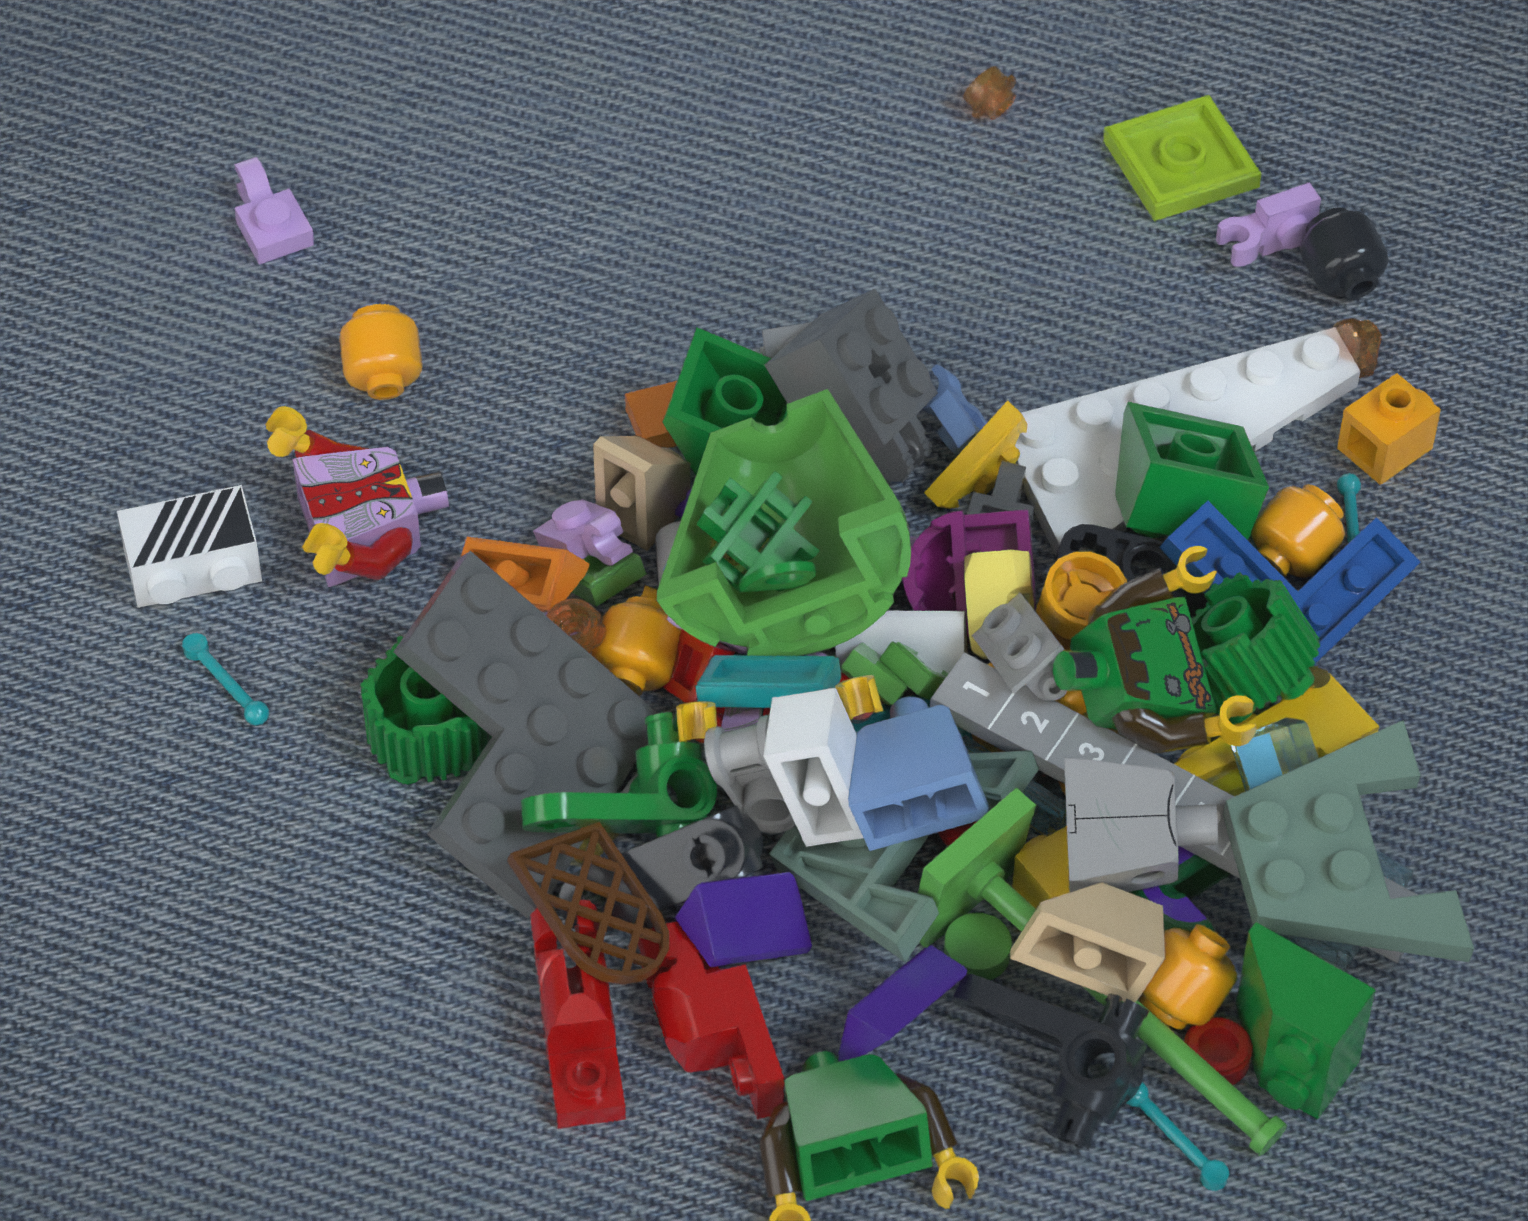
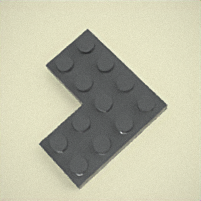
M469 551L454 564L393 653L492 736L427 835L528 918L537 907L508 864L509 854L569 832H531L524 830L521 800L530 796L558 792L616 793L636 763V750L648 744L647 727L645 726L644 718L649 715L658 714V712L474 553ZM585 840L570 846L580 849ZM551 852L531 860L547 865ZM559 853L555 868L566 871L574 858ZM528 870L540 888L544 875ZM551 878L547 894L552 893L559 880Z

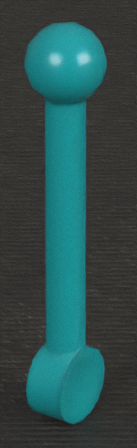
M1352 473L1343 474L1337 480L1338 492L1344 496L1348 543L1359 534L1356 494L1361 489V481L1359 477Z
M192 633L187 635L182 642L185 657L193 661L199 660L244 708V717L249 724L255 726L264 724L269 717L267 705L262 701H254L210 654L208 640L203 634Z
M1142 1082L1137 1093L1126 1104L1131 1107H1139L1201 1171L1200 1181L1205 1188L1212 1191L1224 1188L1229 1177V1169L1226 1164L1219 1160H1209L1149 1098V1090L1146 1084Z

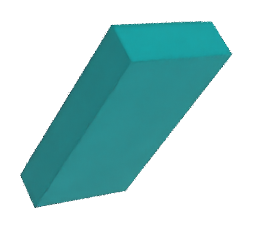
M715 655L695 686L697 701L713 702L716 707L771 708L772 698L836 688L835 686L841 680L839 658L834 656Z

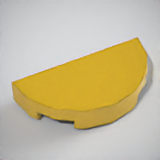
M1007 400L924 494L938 507L954 509L959 507L958 499L965 497L973 491L985 495L995 487L1002 461L1015 464L1019 459L1021 451L1015 447L1020 433H1027L1028 425L1022 413Z

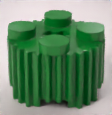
M1239 572L1232 579L1226 577L1221 584L1214 583L1211 585V589L1204 594L1208 601L1206 602V607L1198 609L1195 612L1197 615L1191 618L1217 711L1216 714H1220V708L1224 701L1237 695L1246 696L1254 702L1253 712L1256 707L1259 709L1264 708L1265 703L1268 701L1271 703L1275 702L1279 695L1284 700H1292L1303 695L1315 680L1309 667L1314 666L1313 658L1319 655L1317 650L1320 647L1319 637L1282 581L1265 579L1261 583L1259 579H1256L1252 582L1247 575H1242ZM1252 713L1243 717L1234 716L1228 720L1235 725L1246 720Z
M400 635L397 637V643L392 646L391 650L385 652L386 659L377 658L375 660L376 668H369L368 678L364 679L361 683L367 744H370L372 755L377 754L378 762L380 764L386 763L389 777L402 784L416 783L422 777H426L427 782H432L435 776H439L444 781L447 780V775L450 773L456 777L460 776V769L470 771L492 736L393 653L403 639Z

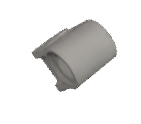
M770 714L761 716L756 725L725 731L723 727L719 726L709 728L705 733L704 739L706 761L714 781L723 787L734 805H738L740 812L749 816L757 824L760 832L778 833L794 828L796 824L763 756Z

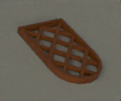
M600 822L509 854L508 864L568 956L582 971L601 981L621 985L642 982L658 971L669 951V930L662 914ZM589 839L586 851L570 846ZM597 842L609 859L594 854ZM551 852L547 865L531 860ZM559 853L583 861L579 876L555 868ZM591 864L614 872L610 887L587 880ZM528 870L544 875L540 888ZM551 878L575 886L571 902L547 894ZM621 879H623L633 895L618 891ZM583 889L607 897L603 913L579 905ZM615 901L639 909L635 924L611 916ZM553 907L568 912L564 924ZM576 915L600 923L595 938L571 930ZM646 915L653 924L655 931L643 927ZM608 926L631 934L627 950L603 942ZM640 937L659 944V954L656 960L635 953ZM577 944L592 949L590 958L578 947ZM600 952L624 960L621 971L609 969L598 964ZM632 963L644 967L630 971Z

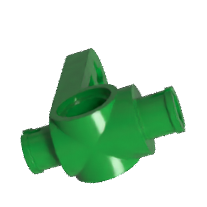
M672 712L653 714L644 718L645 726L647 727L648 746L636 750L637 776L632 781L628 793L558 792L530 796L521 800L522 825L524 830L531 832H572L600 822L607 833H656V838H659L706 818L715 804L717 785L710 773L709 767L702 760L701 745L688 741L679 742L677 713L674 714V719ZM667 783L676 792L677 805L672 802L668 795Z

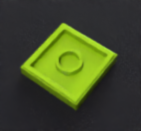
M1210 95L1104 128L1103 142L1154 221L1260 188L1262 173Z

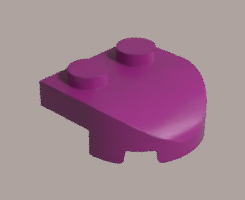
M1016 510L964 515L963 511H955L931 521L930 526L919 535L913 546H911L908 575L903 577L905 592L914 611H965L967 644H970L964 557L971 553L1002 550L1029 551L1032 568L1034 610H1036L1029 511Z

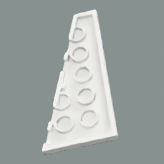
M1336 327L1022 412L1023 417L1028 423L1027 433H1020L1015 447L1021 451L1019 459L1015 464L1026 466L1022 485H1024L1023 491L1030 505L1034 506V513L1055 555L1064 534L1072 527L1080 524H1093L1126 532V525L1115 497L1123 414L1127 402L1243 426L1253 450L1257 451L1273 440V433L1295 419L1306 420L1358 386L1360 370ZM1081 547L1079 552H1087L1090 549Z

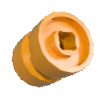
M1093 552L1070 553L1059 558L1049 569L1035 611L1065 649L1063 651H1067L1070 649L1071 638L1088 626L1090 611L1116 587L1127 583V579L1119 566L1105 556Z

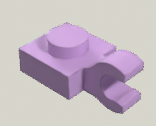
M257 157L234 164L235 170L241 179V183L237 184V190L244 202V205L235 207L236 223L258 264L260 265L313 246V230L290 188L273 194L264 168Z
M1309 182L1257 200L1255 213L1242 217H1230L1218 224L1216 242L1218 245H1223L1230 241L1241 242L1232 246L1230 262L1234 267L1252 263L1257 258L1258 252L1263 257L1283 249L1299 247L1306 234L1307 225L1319 214L1321 198Z
M583 499L571 501L558 507L553 512L552 519L533 530L539 546L565 549L581 559L591 555L608 566L614 565L633 552L630 545L621 542L617 538V536L623 533L620 519L615 511Z

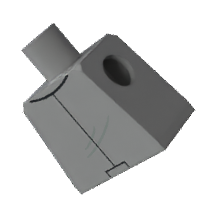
M1064 758L1070 892L1101 882L1126 892L1169 884L1178 880V846L1218 845L1216 804L1176 806L1174 772L1162 768L1081 758Z

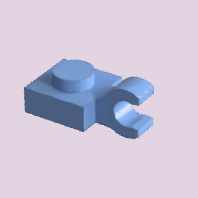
M936 364L932 371L939 381L938 394L922 410L938 417L943 425L937 430L939 437L958 456L987 424V421L978 408L966 400L961 391L958 378L942 366Z

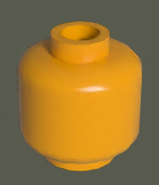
M388 304L365 306L355 311L352 319L342 327L339 341L343 374L348 384L360 391H366L368 396L373 399L385 400L400 396L404 392V387L409 386L419 378L423 363L418 328L414 320L401 313L399 308Z
M1306 484L1303 488L1296 486L1284 487L1278 491L1257 516L1251 536L1260 554L1283 577L1287 573L1299 578L1312 577L1342 544L1345 529L1341 519L1344 513L1330 495L1314 485Z
M630 597L623 603L611 606L604 614L592 649V656L638 696H641L643 691L661 689L669 682L677 654L681 629L675 627L667 620L668 615L657 600L647 597Z
M1199 924L1194 927L1192 932L1180 928L1165 930V960L1142 992L1139 1002L1159 1020L1173 1028L1183 1030L1187 1024L1203 1025L1213 1018L1237 981L1236 967L1226 955L1230 945L1216 932Z

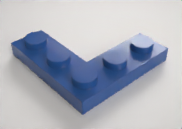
M1209 501L1203 504L1159 547L1176 565L1186 549L1193 546L1206 547L1208 551L1205 557L1197 562L1188 563L1185 567L1190 575L1198 578L1204 577L1212 571H1217L1211 585L1214 583L1221 584L1226 577L1232 579L1239 572L1242 575H1247L1252 582L1256 579H1259L1261 583L1265 579L1281 580L1319 637L1320 647L1317 649L1319 655L1313 658L1315 664L1421 563L1376 517L1297 591ZM1211 586L1203 593L1205 594L1207 591H1209L1211 589Z

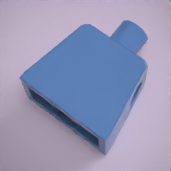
M904 697L897 700L891 706L890 719L866 725L857 732L848 803L869 851L976 822L990 811L972 761L949 707L937 705L929 708L927 703L920 698Z

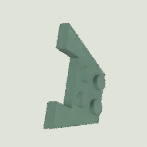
M1404 720L1226 800L1222 815L1253 925L1257 922L1278 934L1470 962L1474 946L1456 890L1390 899L1360 795L1417 788L1421 775Z
M1032 750L969 754L990 810L1016 787L1023 793L1039 770ZM797 826L785 831L769 854L778 873H792L798 887L903 962H906L939 914L932 897L893 887L929 835L869 851L864 838L806 847Z

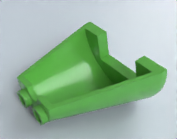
M828 389L787 404V417L777 425L765 426L762 423L755 422L751 417L711 432L657 590V602L664 612L678 626L700 641L716 647L719 641L747 647V656L807 655L832 648L861 634L880 619L894 603L893 593L900 584L902 577H907L910 567L911 543L906 515L897 497ZM776 471L783 477L776 488L796 504L804 496L813 501L793 529L820 550L815 558L808 560L815 564L816 576L802 587L786 589L780 592L776 590L739 592L729 584L717 562L709 565L702 562L717 541L696 524L708 505L712 504L730 477L753 495L758 487ZM763 503L761 505V508L779 523L783 520L766 504ZM727 553L723 555V558L741 573L745 570Z

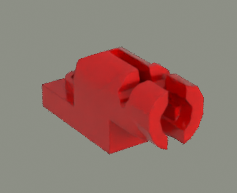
M580 900L579 905L597 911V906L589 900ZM536 908L530 915L539 985L541 1018L557 1128L626 1120V1106L616 1048V1028L609 982L601 981L582 971L577 964L572 968L566 967L564 950L557 949V937L538 908ZM576 915L577 925L575 926V932L595 938L600 923ZM577 944L578 947L590 958L592 949ZM600 952L597 963L606 967L605 955Z
M678 922L666 923L669 930V951L658 971L648 977L646 982L649 988L652 989L653 1007L669 1051L685 1072L706 1071L729 1065L737 1095L739 1097L749 1095L757 1120L770 1117L774 1107L784 1103V1076L746 964L720 970L718 966H709ZM640 937L638 941L640 955L656 960L659 954V944Z

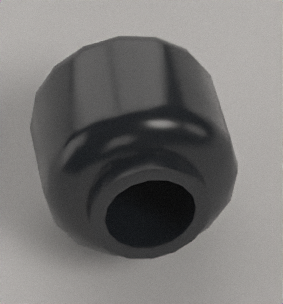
M1332 208L1313 218L1307 225L1306 234L1300 244L1302 259L1317 288L1330 297L1346 296L1348 299H1358L1368 295L1377 287L1378 279L1384 273L1389 262L1387 250L1370 218L1362 212L1350 211L1345 208Z

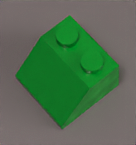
M698 327L692 336L662 422L687 462L690 463V467L695 475H697L711 432L751 417L755 422L762 423L765 426L777 425L787 417L788 404L765 367V364L772 358Z
M1127 402L1123 414L1115 497L1126 527H1130L1135 532L1146 537L1159 538L1163 534L1170 536L1203 504L1209 501L1248 540L1269 485L1244 427Z
M1255 922L1248 932L1236 1008L1241 1025L1248 1033L1252 1042L1251 1060L1258 1085L1267 1090L1284 1107L1293 1110L1300 1109L1318 1120L1360 1061L1376 989Z

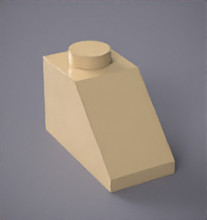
M600 436L593 444L596 504L615 511L620 519L623 533L619 536L648 551L655 543L656 534L660 529L673 523L678 517L675 515V509L686 499V492L690 490V463L684 461L672 449L658 447L640 436Z
M1103 882L1042 901L1010 949V959L1101 994L1108 995L1111 993L1121 996L1122 1002L1129 999L1136 1003L1165 960L1163 906Z

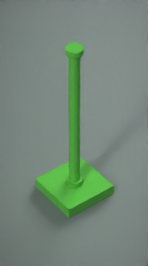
M1017 787L924 867L917 893L932 897L939 911L938 916L919 942L927 948L946 933L954 920L970 912L984 899L1021 932L1036 911L1034 906L1005 881L1014 873L1015 855L1025 845L1036 804ZM1083 987L1105 1006L1107 995ZM1138 1000L1136 1001L1137 1004H1139V1005L1143 1006L1144 1008H1146V1007H1145L1142 1003H1140ZM1149 1011L1137 1037L1252 1139L1249 1144L1251 1149L1259 1156L1266 1153L1285 1132L1287 1124L1277 1115L1271 1119L1266 1116Z

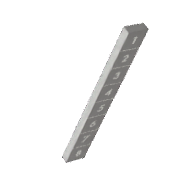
M965 652L932 696L930 707L937 705L949 707L958 727L1004 752L1032 750L1039 770L1064 784V758H1081L1162 768L1174 772L1176 806L1216 804L1218 845L1181 847L1240 878L1222 815L1226 800L1233 798V795L1107 728L1096 727L1085 716L1055 700L1045 701L1038 698L1027 685H1024L1014 693L995 668ZM1384 877L1390 899L1418 895ZM1370 948L1397 964L1404 954L1403 952Z

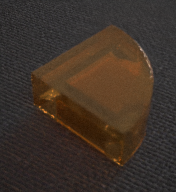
M1348 318L1336 322L1332 328L1336 327L1360 370L1359 378L1373 375L1382 338L1381 332L1370 320L1360 321L1357 318Z

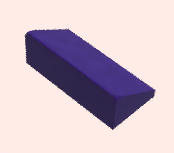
M790 872L697 884L675 917L678 924L711 967L806 954L812 947L798 884Z
M932 945L927 948L925 947L848 1011L839 1048L838 1061L841 1062L863 1056L890 1040L964 978L968 970Z

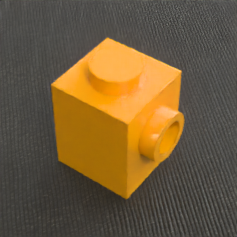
M1396 373L1344 409L1337 449L1381 485L1433 449L1441 409L1434 404L1427 393L1416 389Z

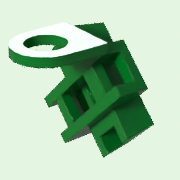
M776 471L758 487L753 495L730 477L712 504L708 505L696 524L717 541L702 562L706 565L717 562L729 584L739 592L766 590L780 592L786 589L802 587L816 576L815 564L808 560L815 558L820 550L793 529L813 501L807 496L801 498L796 504L776 488L783 478ZM763 503L766 504L783 520L779 523L764 511L761 505ZM727 553L731 558H733L742 567H744L745 570L741 573L737 568H735L726 559H724L723 555Z

